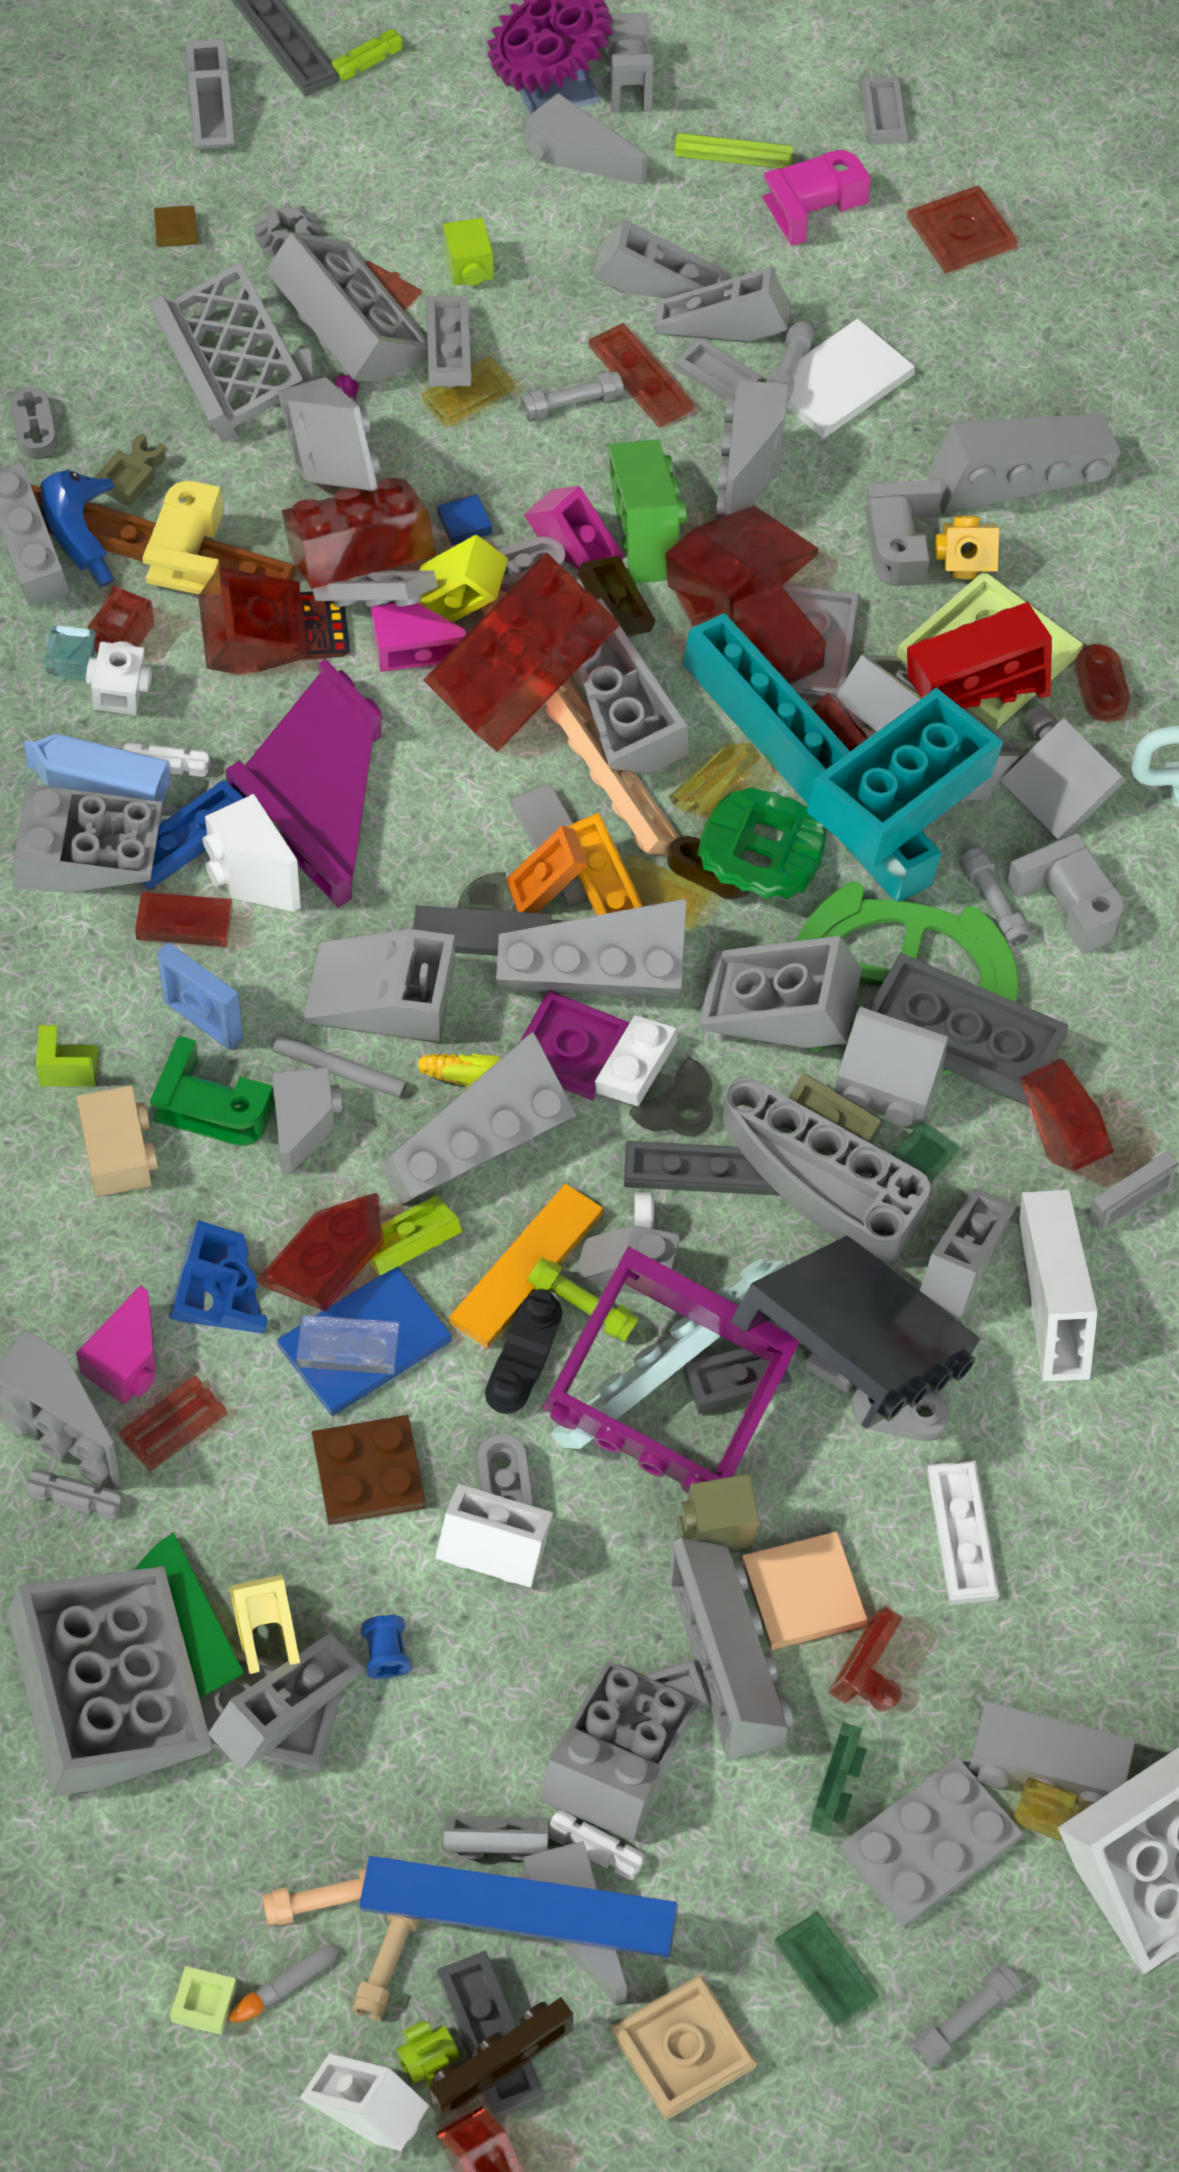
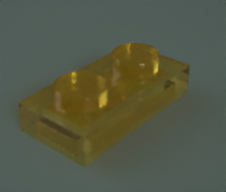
M727 743L676 789L669 798L680 811L706 812L718 804L721 800L720 795L729 786L738 784L750 774L749 768L761 758V755L753 743Z

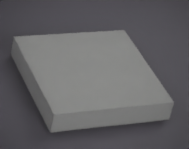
M1062 718L1000 781L1060 841L1069 837L1126 779L1065 718Z

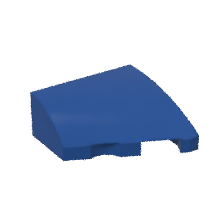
M200 1220L197 1221L189 1237L169 1319L254 1333L264 1332L268 1320L266 1314L261 1315L255 1295L258 1284L254 1272L247 1264L249 1252L244 1234ZM204 1291H207L213 1298V1305L208 1311L204 1310Z

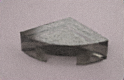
M506 872L491 873L474 880L462 892L457 908L503 911Z

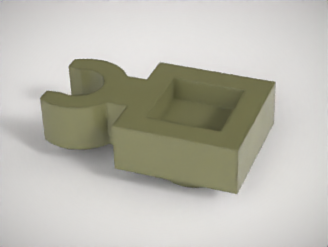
M140 434L133 440L132 452L129 455L118 450L94 478H111L114 488L105 494L131 507L155 479L154 468L160 466L166 457L165 445L160 443L153 451H145L148 447L147 437L144 434Z

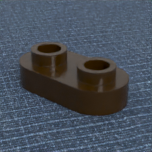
M682 836L672 842L667 864L678 877L704 887L724 899H739L750 893V891H742L734 884L720 883L714 872L703 869L701 857L697 855L700 838Z

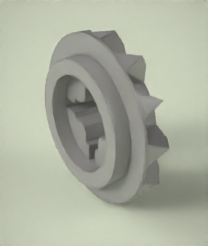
M288 202L284 209L271 206L268 214L259 215L258 225L255 227L258 245L272 256H276L291 233L286 229L281 230L280 222L289 228L295 227V233L321 237V226L318 223L316 214L308 213L304 205L293 209Z

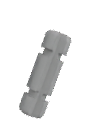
M39 1469L31 1472L26 1487L27 1495L30 1498L46 1502L47 1498L53 1499L52 1504L88 1514L91 1513V1510L97 1511V1516L110 1520L117 1519L123 1505V1496L120 1491L105 1487L98 1491L97 1485L61 1475L55 1479L52 1478L53 1473Z

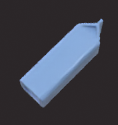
M53 734L36 742L26 740L24 743L28 768L37 770L44 784L49 787L163 803L171 783L168 760L62 734Z

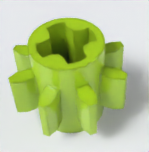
M425 2020L403 2030L402 2034L407 2043L395 2048L399 2063L411 2085L424 2080L428 2088L433 2085L432 2079L441 2069L453 2062L461 2061L457 2047L445 2025L442 2024L432 2029L429 2022H425Z

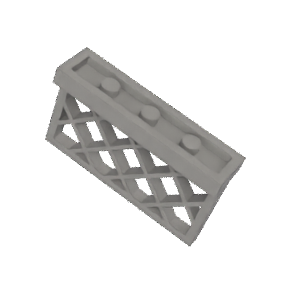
M241 261L167 302L163 294L148 302L202 409L222 442L238 436L234 427L279 403L277 391L305 383ZM241 279L243 284L237 298L221 296L225 286ZM197 302L206 303L200 319L185 317L183 310ZM217 305L232 308L226 323L211 321ZM243 310L258 312L252 328L237 325ZM206 331L222 333L216 348L200 346ZM232 335L248 337L242 353L226 351ZM258 339L274 342L268 358L252 355ZM222 360L237 362L231 378L216 376ZM248 365L264 367L257 383L242 381ZM274 369L288 371L293 377L277 387L268 385ZM237 390L253 392L249 403L235 411L233 410L231 404Z

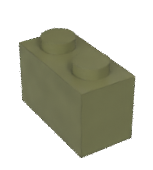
M750 1474L690 1484L687 1501L681 1502L682 1516H678L680 1538L728 1546L730 1553L752 1549L760 1521Z

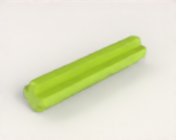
M678 133L674 144V153L677 157L773 168H785L793 163L794 149L793 146L787 144L689 133Z

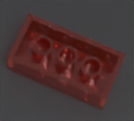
M546 552L423 680L476 735L498 752L621 624Z

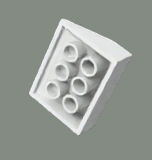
M1179 1747L1058 1827L1076 1871L1125 1949L1144 1974L1179 1951Z

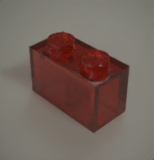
M778 581L733 603L732 622L789 684L824 667L826 640Z

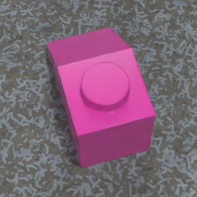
M580 486L552 489L523 514L537 537H550L559 542L565 550V561L578 570L581 563L618 555L621 559L624 557V554Z
M396 602L371 606L372 632L380 672L467 660L465 629L419 603L396 606Z
M141 1285L76 1352L80 1373L123 1405L133 1395L140 1397L145 1394L153 1384L156 1376L151 1307L148 1290Z

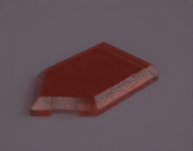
M376 1192L315 1212L257 1278V1283L267 1289L326 1312L384 1245V1233L380 1224L379 1214L381 1210L379 1194Z

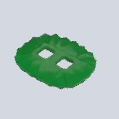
M750 787L730 792L718 802L704 825L699 839L700 845L697 855L701 857L703 869L714 872L720 883L734 884L742 891H754L764 899L778 895L788 900L797 892L804 893L808 884L814 880L817 870L820 869L826 845L825 828L807 813V806L800 804L793 798L783 797L776 792ZM761 823L782 831L783 835L780 841H772L756 835L753 829L756 824ZM745 851H753L769 857L771 864L769 868L755 866L742 860L741 857Z

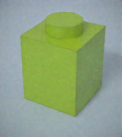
M483 217L443 223V250L453 285L466 284L476 286L485 280L493 279V251Z

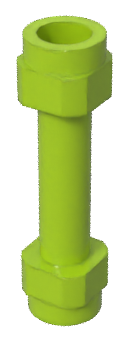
M541 1257L530 1273L527 1282L532 1284L536 1290L545 1289L554 1292L590 1315L599 1298L561 1275L563 1267L552 1260L549 1262ZM622 1304L617 1309L612 1307L603 1323L606 1325L603 1332L613 1339L617 1338L625 1343L640 1318L632 1314L633 1311Z

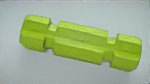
M388 29L378 35L379 40L377 37H374L348 52L350 56L343 54L334 59L331 64L339 74V79L346 81L356 75V70L362 72L386 59L385 54L393 55L402 50L403 39L395 29Z

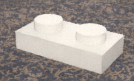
M634 1015L595 1080L596 1093L639 1107L678 1040L677 1028Z

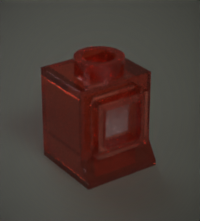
M113 585L107 600L88 625L90 646L93 647L97 654L100 642H127L135 647H139L154 626L152 601Z

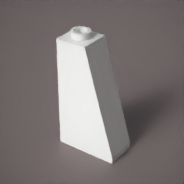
M1070 1191L1022 1192L1019 1224L1042 1382L1090 1379L1097 1307Z

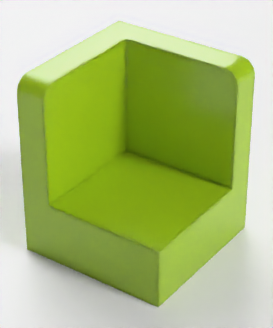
M39 1025L36 1069L40 1087H96L98 1047L96 1045L61 1044L57 1025Z

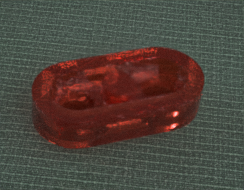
M1091 644L1084 647L1078 653L1075 670L1085 708L1093 718L1099 721H1117L1126 714L1130 701L1119 655L1114 649L1103 644ZM1093 660H1101L1104 663H1097ZM1102 695H1111L1113 698H1105Z

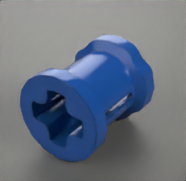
M380 1615L369 1618L362 1623L360 1628L361 1636L367 1639L370 1661L366 1665L367 1675L372 1679L401 1676L409 1673L412 1669L411 1659L404 1653L402 1633L405 1629V1621L401 1616Z

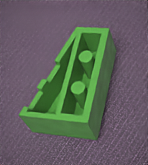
M659 439L609 444L610 481L617 520H621L626 538H622L623 552L628 553L627 570L635 584L680 579L679 525L686 524V506L684 498H680L677 476L673 477L671 455H664Z

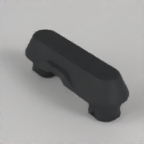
M538 1289L533 1291L520 1305L504 1348L486 1385V1401L493 1410L499 1413H514L524 1407L550 1352L555 1333L562 1318V1308L555 1296L548 1290Z

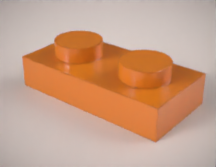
M560 826L506 878L518 912L539 913L588 866L575 829Z

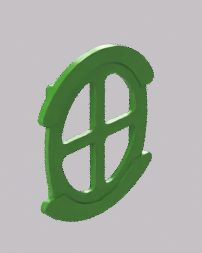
M850 882L836 890L818 906L807 919L796 941L834 936H841L843 939L850 933L866 926L897 922L903 924L907 929L901 953L917 959L923 933L928 930H935L954 940L970 955L981 976V981L977 986L1014 1002L1017 999L1018 975L1012 951L998 927L981 910L973 906L963 908L961 916L938 908L905 901L862 900L864 893L863 885L859 882ZM859 963L862 968L861 981L882 985L890 971L887 968ZM851 1021V1025H850L848 1040H849V1037H850V1034H851V1030H852V1027H853V1024H854L852 1021ZM825 1046L810 1047L809 1049L818 1052L823 1050ZM943 1068L942 1076L951 1074L953 1072Z

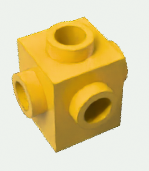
M970 515L954 516V523H943V534H936L935 560H942L943 568L946 571H952L953 578L975 579L978 576V571H998L999 527L995 523H980L979 516ZM972 542L971 548L967 552H960L964 543Z

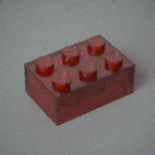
M405 478L382 479L377 482L378 489L375 490L343 489L338 491L334 497L319 501L314 499L301 500L295 503L292 508L281 510L290 555L311 589L436 556L428 509Z

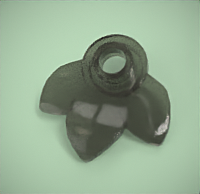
M689 1057L681 1064L675 1078L658 1073L644 1096L643 1102L640 1103L639 1107H632L629 1114L638 1125L651 1131L657 1132L672 1129L683 1136L699 1135L710 1127L713 1119V1109L708 1101L712 1090L711 1078L699 1062ZM684 1111H693L698 1117L688 1119L682 1117L681 1114Z

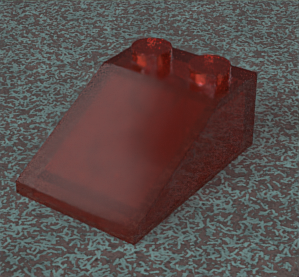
M754 505L695 527L665 553L667 584L670 589L711 617L715 618L725 613L737 626L817 556L819 548Z

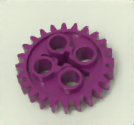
M523 0L524 3L521 6L517 4L510 5L513 12L511 15L499 16L503 26L491 29L495 38L487 42L491 49L487 55L492 62L491 66L498 77H501L505 86L512 84L517 92L525 86L528 93L532 94L537 86L540 85L543 92L546 93L551 83L555 82L559 88H563L565 78L570 77L574 81L578 80V70L590 71L589 60H600L602 58L598 49L606 48L610 45L606 36L613 34L610 26L613 18L604 0Z

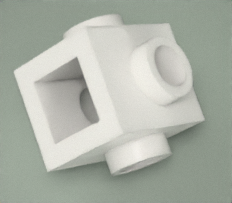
M100 642L97 658H89L86 674V683L92 684L93 710L137 716L141 692H149L152 678V666L145 665L144 648L135 647L127 642Z

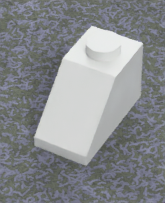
M331 2053L327 2055L300 2096L305 2102L370 2142L401 2151L406 2142L415 2135L420 2120L429 2108V2105L390 2068Z

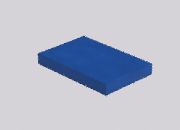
M396 1267L376 1277L277 1339V1346L332 1417L452 1340L451 1333L401 1270Z

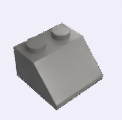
M859 1007L837 1075L835 1091L864 1109L868 1108L886 1114V1117L894 1124L900 1126L914 1124L923 1127L941 1083L949 1037Z

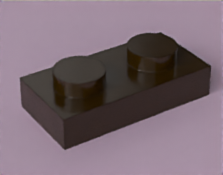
M619 555L581 563L577 575L592 602H595L602 598L627 637L652 631L656 620Z

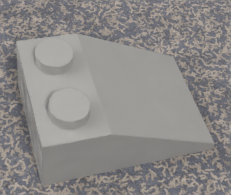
M841 936L715 951L699 1026L702 1031L801 1048L846 1044L862 968Z

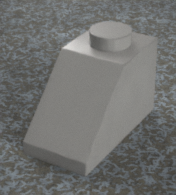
M328 1067L272 1073L282 1175L292 1174L334 1130L333 1113L342 1112L340 1085H330Z
M630 1225L584 1239L575 1282L605 1288L619 1259L628 1246L675 1271L678 1260L679 1234ZM625 1284L621 1289L623 1292L646 1296Z

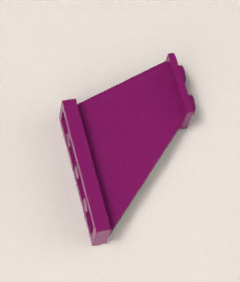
M324 659L319 663V675L249 761L244 765L239 760L225 769L227 783L244 798L252 794L255 795L296 857L298 867L339 908L352 899V885L373 741L376 742L381 738L382 713L371 698L365 699L355 689L351 678L343 670L337 671Z

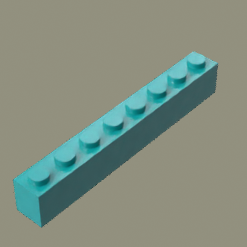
M725 613L689 630L682 665L800 797L809 804L815 778L848 754L850 750ZM922 830L874 867L842 842L885 892L897 902L903 901L932 886L942 854Z

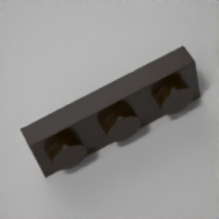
M562 1997L550 2005L545 2001L540 2002L521 2017L520 2022L522 2024L506 2035L500 2031L485 2039L476 2049L477 2055L462 2065L458 2062H453L441 2069L433 2077V2085L428 2087L430 2106L440 2120H445L573 2031L574 2013Z

